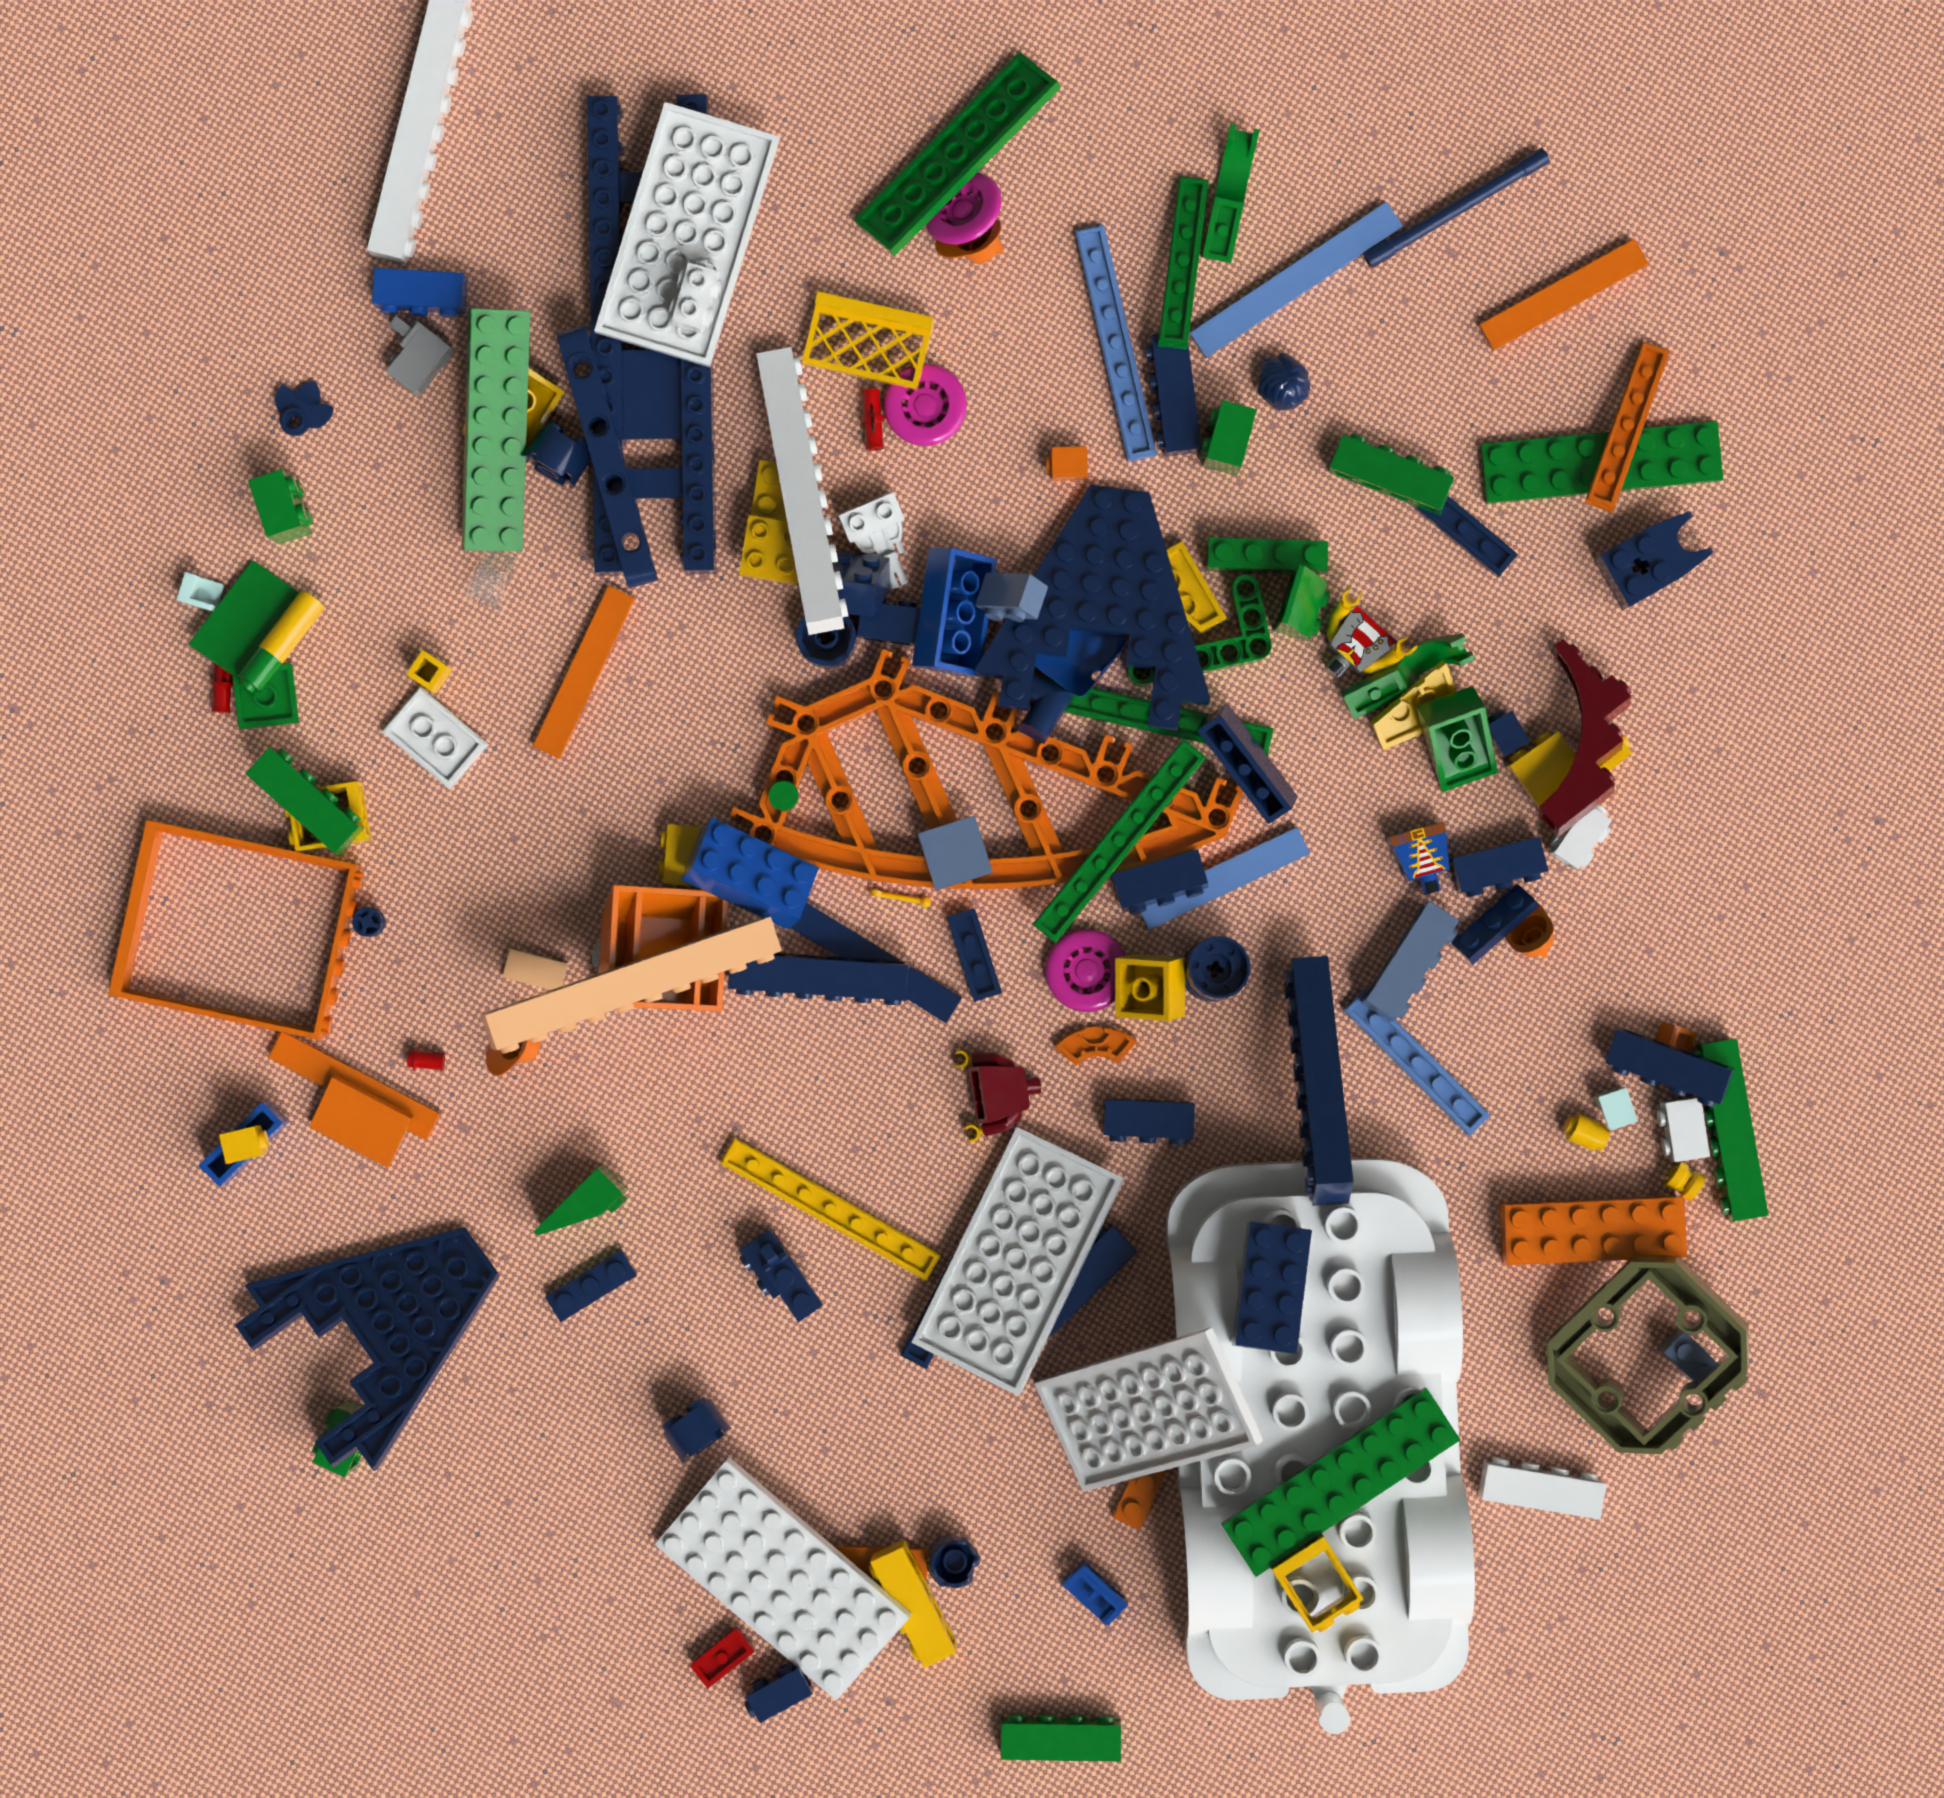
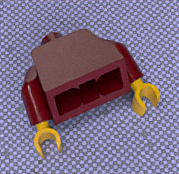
M959 1050L954 1053L955 1055L963 1054L966 1057L964 1064H954V1066L962 1069L968 1067L976 1123L967 1124L964 1130L974 1128L977 1131L976 1137L967 1139L969 1142L977 1141L982 1134L990 1136L1008 1131L1021 1118L1022 1111L1029 1109V1096L1041 1093V1082L1037 1076L1026 1078L1023 1067H1015L1012 1059L997 1052H973L972 1055H969L966 1051Z

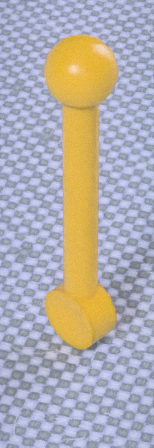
M870 889V895L916 903L920 904L923 908H928L931 905V899L927 896L916 898Z

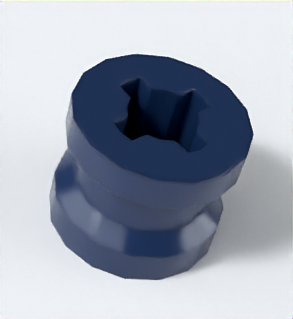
M365 907L356 911L352 919V925L359 935L374 937L382 933L386 920L380 910Z

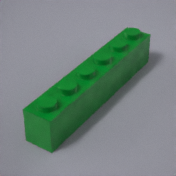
M1726 1038L1695 1044L1696 1051H1693L1694 1054L1735 1068L1724 1102L1722 1104L1715 1103L1714 1107L1706 1105L1707 1110L1703 1111L1705 1125L1707 1128L1710 1127L1712 1139H1709L1708 1142L1711 1156L1716 1157L1717 1168L1714 1169V1178L1716 1185L1721 1186L1723 1198H1719L1721 1213L1723 1216L1726 1215L1727 1220L1733 1222L1769 1216L1737 1038Z

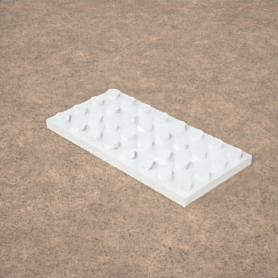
M664 102L594 329L595 333L706 367L711 366L779 145V136ZM697 261H704L714 265V270L718 271L719 280L723 281L719 298H713L710 309L714 310L711 326H705L703 334L674 326L671 321L672 317L668 316L671 301L673 298L678 299L681 289L677 287L681 269L686 270L688 262L696 264Z
M1016 1127L911 1343L1020 1396L1124 1178Z
M1212 1327L1045 1377L1034 1383L1083 1492L1254 1447L1263 1441Z
M728 1457L654 1544L796 1667L800 1666L805 1675L835 1700L844 1693L912 1615L909 1610L730 1457Z

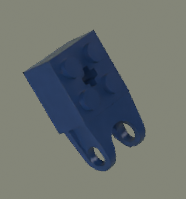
M1691 511L1652 525L1593 559L1622 611L1682 578L1714 553L1711 546L1696 552L1686 551L1680 546L1678 532L1689 519L1694 517ZM1634 562L1641 565L1642 574L1640 572L1634 573L1632 567L1635 566Z

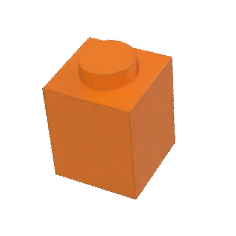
M1087 446L1051 447V455H1045L1046 473H1051L1052 481L1087 480Z

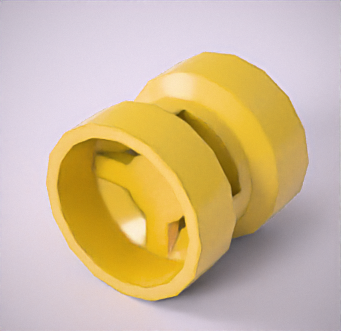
M1680 1161L1667 1174L1664 1186L1671 1190L1676 1189L1684 1199L1691 1201L1703 1187L1706 1177L1699 1172L1690 1171L1688 1165Z

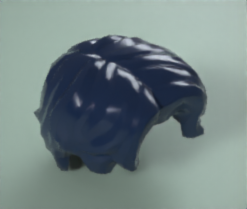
M1280 353L1278 358H1266L1262 361L1258 371V394L1278 411L1294 409L1303 404L1304 400L1308 398L1309 390H1311L1308 377L1309 372L1298 360L1287 353Z
M950 1534L940 1536L935 1542L933 1541L931 1547L927 1550L928 1556L925 1557L927 1571L930 1573V1576L938 1586L947 1588L968 1586L972 1582L974 1568L979 1566L981 1562V1556L967 1538Z

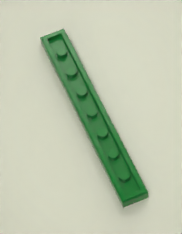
M1042 677V678H1044V679H1046V680H1048V681H1050V682H1052V683H1054V684L1060 686V685H1059L1058 683H1056L1054 680H1052V679H1050V678ZM1091 688L1083 697L1073 694V700L1064 712L1207 745L1197 732L1202 720L1210 715L1207 713L1180 708L1177 731L1148 727L1151 701ZM1241 721L1268 756L1274 728Z
M1183 739L1032 925L1056 943L1207 757Z

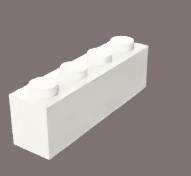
M1492 1457V1461L1483 1460L1478 1496L1482 1500L1601 1520L1606 1483L1598 1479V1474L1581 1471L1580 1476L1571 1475L1568 1469L1554 1466L1551 1467V1471L1539 1469V1464L1522 1462L1521 1466L1511 1465L1509 1459Z

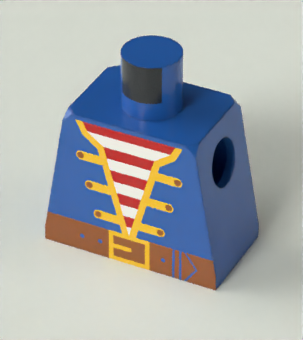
M1444 822L1386 838L1387 844L1406 882L1419 878L1424 895L1441 891L1436 873L1449 870Z

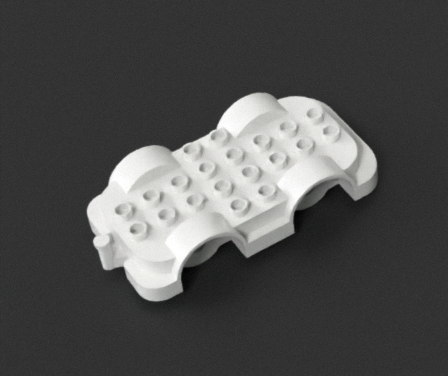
M1351 1158L1354 1183L1349 1204L1312 1206L1311 1195L1306 1196L1305 1177H1307V1167H1303L1302 1161L1228 1164L1211 1168L1188 1180L1175 1193L1167 1209L1166 1241L1172 1269L1176 1338L1210 1327L1213 1328L1263 1441L1254 1447L1177 1467L1187 1564L1188 1624H1184L1186 1657L1196 1682L1209 1694L1225 1700L1283 1698L1288 1694L1289 1687H1310L1314 1694V1704L1319 1714L1318 1720L1321 1727L1330 1734H1339L1348 1728L1351 1720L1342 1701L1347 1685L1369 1684L1372 1690L1379 1694L1427 1692L1443 1688L1451 1683L1465 1666L1469 1652L1468 1625L1471 1624L1474 1611L1475 1570L1471 1519L1466 1489L1461 1476L1459 1442L1322 1533L1364 1598V1600L1359 1602L1361 1606L1349 1615L1342 1613L1333 1619L1334 1624L1322 1632L1316 1630L1312 1633L1271 1568L1257 1577L1254 1576L1221 1523L1424 1387L1428 1389L1459 1436L1456 1382L1460 1378L1462 1368L1463 1318L1459 1271L1453 1240L1449 1233L1448 1208L1442 1192L1430 1178L1408 1165L1393 1160ZM1250 1221L1312 1230L1297 1354L1232 1346L1246 1226ZM1324 1551L1286 1575V1578L1311 1616L1350 1592Z

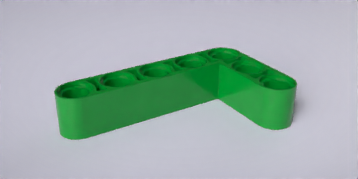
M1251 575L1237 577L1230 588L1239 637L1195 646L1196 652L1203 653L1207 658L1206 666L1201 668L1203 674L1260 662L1270 654L1272 643L1260 587L1257 580ZM1241 582L1249 583L1252 587V595L1248 597L1241 596L1237 591V585ZM1247 611L1255 612L1259 618L1258 624L1255 626L1247 625L1243 620L1244 613ZM1253 640L1261 641L1265 646L1264 653L1261 655L1253 654L1249 648L1250 642ZM1224 646L1232 647L1236 652L1235 660L1225 661L1220 655L1221 648ZM1129 666L1127 677L1133 685L1137 687L1153 685L1155 669H1148L1149 677L1145 680H1139L1133 675L1134 667Z

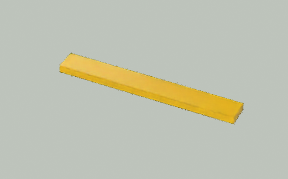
M736 1137L720 1162L726 1168L925 1281L928 1280L941 1257L940 1253Z

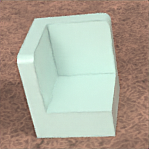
M185 572L177 601L213 612L222 600L225 585Z
M1618 1087L1593 1096L1596 1107L1602 1110L1609 1130H1615L1638 1122L1627 1087Z

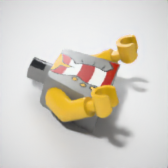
M1351 585L1346 588L1342 595V600L1339 601L1331 613L1327 629V638L1330 641L1328 648L1335 656L1325 667L1338 679L1349 667L1357 674H1360L1362 671L1369 675L1378 673L1395 665L1404 656L1410 655L1417 649V645L1412 649L1405 647L1404 641L1410 637L1409 635L1397 641L1358 605L1363 595L1362 592H1360L1357 598L1349 596L1348 592L1352 587Z

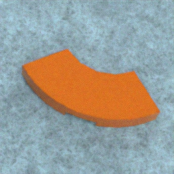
M1093 1026L1071 1032L1059 1040L1054 1047L1075 1066L1085 1059L1095 1056L1106 1057L1119 1063L1137 1043V1040L1125 1032L1114 1028Z

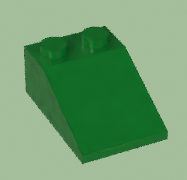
M1299 564L1290 575L1274 632L1307 642L1311 639L1312 635L1317 636L1322 619L1317 618L1320 607H1326L1330 591L1325 590L1328 582L1306 566Z
M1473 686L1417 705L1421 729L1442 792L1498 773L1486 709Z
M604 1164L598 1167L533 1232L538 1236L602 1215L606 1211L612 1214L627 1200L624 1194L629 1189Z

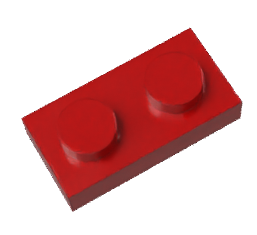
M736 1626L692 1661L689 1666L707 1689H709L753 1654L756 1649L738 1626Z

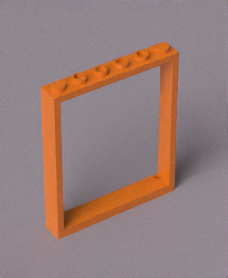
M146 820L108 995L323 1040L325 1035L330 1034L333 1018L329 1017L331 1005L335 1006L338 1000L339 989L335 987L337 977L343 975L345 968V959H342L344 947L348 948L351 940L352 931L348 930L350 918H353L358 908V901H354L356 890L361 889L364 880V872H361L362 865ZM163 832L348 872L314 1028L129 989Z

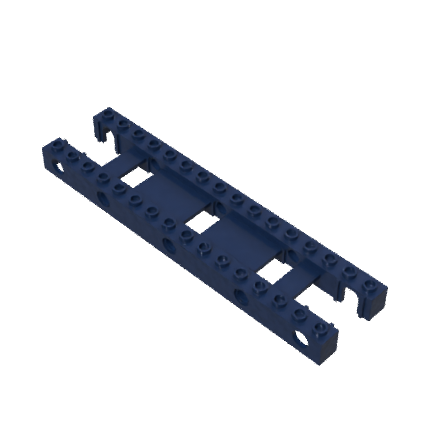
M707 94L677 95V104L674 105L709 115ZM587 96L591 343L622 452L623 446H626V440L682 439V468L627 469L635 498H683V520H680V524L683 527L684 557H681L684 571L687 575L717 574L713 360L711 366L706 367L654 350H623L621 340L597 334L594 331L624 232L620 229L622 203H634L643 172L622 173V155H625V150L619 141L618 123H621L624 113L618 97ZM595 422L592 425V433L596 435L604 433L607 427L606 422ZM593 467L594 572L598 576H624ZM619 478L612 479L608 484V490L613 493L620 491L623 481Z

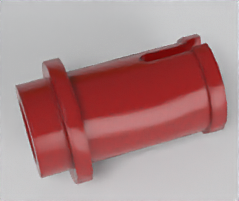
M415 1047L414 1050L409 1049L407 1067L412 1068L413 1071H416L417 1068L444 1070L445 1052L420 1051L419 1047Z

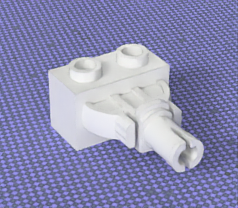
M889 491L837 514L850 543L854 542L856 547L864 554H874L876 552L880 557L890 558L891 589L899 587L894 576L895 572L901 585L909 582L893 547V544H895L899 554L905 552L901 543L903 535L901 521H904L905 518L893 491Z

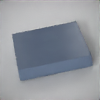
M975 815L918 833L936 891L993 873Z

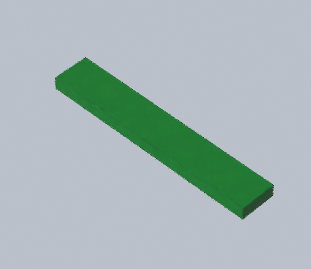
M1179 176L1158 347L1184 350L1188 348L1208 179Z

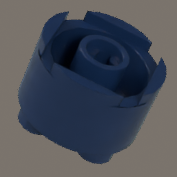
M548 422L547 426L539 428L522 457L526 459L527 464L530 459L536 463L534 469L543 476L562 486L567 481L569 482V488L574 489L591 461L587 443L578 437L572 440L563 434L564 430L553 422Z
M805 616L801 619L796 631V641L803 657L810 664L822 669H833L843 666L852 657L857 646V633L849 617H843V629L831 631V635L835 639L834 641H829L828 645H823L822 639L819 638L820 635H825L826 632L809 635Z
M699 1398L686 1408L688 1411L687 1415L684 1417L681 1415L675 1416L661 1426L664 1430L662 1433L663 1437L682 1464L689 1461V1457L695 1453L699 1454L720 1439L725 1432L732 1429L712 1399Z

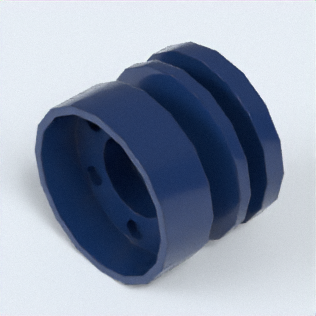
M1225 936L1210 937L1193 945L1184 954L1185 989L1194 998L1205 1002H1218L1239 993L1247 984L1251 973L1250 959L1246 950L1233 939ZM1214 964V969L1219 970V973L1211 977V972L1207 971L1206 968Z

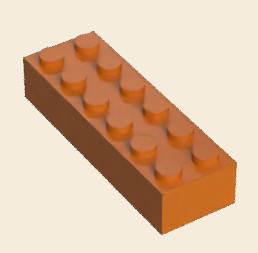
M1679 1195L1499 1203L1502 1263L1506 1265L1629 1260L1633 1255L1687 1257L1684 1197Z

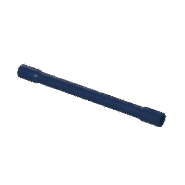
M1542 147L1519 160L1514 166L1405 231L1363 253V256L1368 266L1373 269L1428 233L1522 177L1529 176L1549 164L1548 154Z

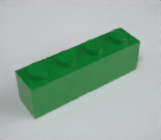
M1351 434L1350 437L1342 435L1329 467L1330 474L1439 516L1441 515L1454 484V477L1450 475L1451 472L1440 466H1434L1432 469L1422 465L1423 461L1411 455H1406L1405 458L1394 454V449L1379 444L1378 447L1367 444V439L1357 434Z
M1209 537L1206 542V571L1292 574L1299 564L1306 566L1317 575H1324L1328 571V541Z
M269 747L245 774L334 854L341 855L363 831L364 827L358 823L361 818L349 807L346 810L342 809L336 803L339 798L328 788L325 787L322 791L314 784L317 778L303 767L299 770L292 764L294 758L283 748L276 750Z
M1008 1713L1007 1717H1001V1760L1121 1762V1720L1115 1719V1715L1099 1714L1097 1718H1085L1084 1714L1073 1713L1068 1714L1067 1718H1055V1714L1040 1713L1037 1714V1717H1025L1024 1713Z

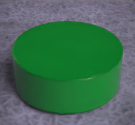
M779 781L770 788L769 801L775 809L789 811L797 805L799 792L792 783Z

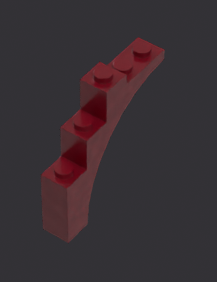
M1564 639L1554 646L1553 656L1566 672L1576 693L1581 714V738L1578 752L1570 771L1557 790L1539 806V817L1557 837L1561 836L1614 794L1615 778L1607 768L1603 767L1601 769L1600 766L1622 750L1624 741L1622 738L1624 736L1614 723L1609 725V722L1630 706L1632 698L1630 695L1632 692L1623 680L1620 679L1618 681L1611 675L1602 682L1603 677L1597 668L1593 665L1589 667L1582 660L1583 655L1574 644L1569 645Z

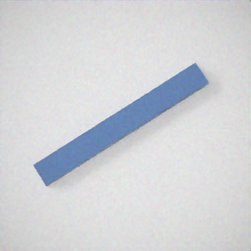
M1385 202L1190 332V337L1205 359H1207L1363 255V253L1402 229L1403 225L1389 204Z
M1104 224L1075 231V236L1127 462L1157 456Z

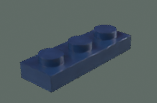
M1517 884L1451 943L1467 961L1474 965L1534 912L1539 905L1530 894Z
M975 908L948 916L947 920L973 1001L976 1002L1001 994L1002 990Z
M622 1249L550 1293L545 1298L559 1321L562 1322L638 1274Z

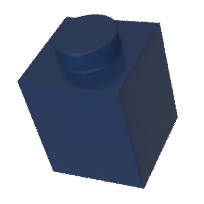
M1500 710L1487 718L1492 744L1499 758L1530 742L1513 711L1504 714L1503 710Z

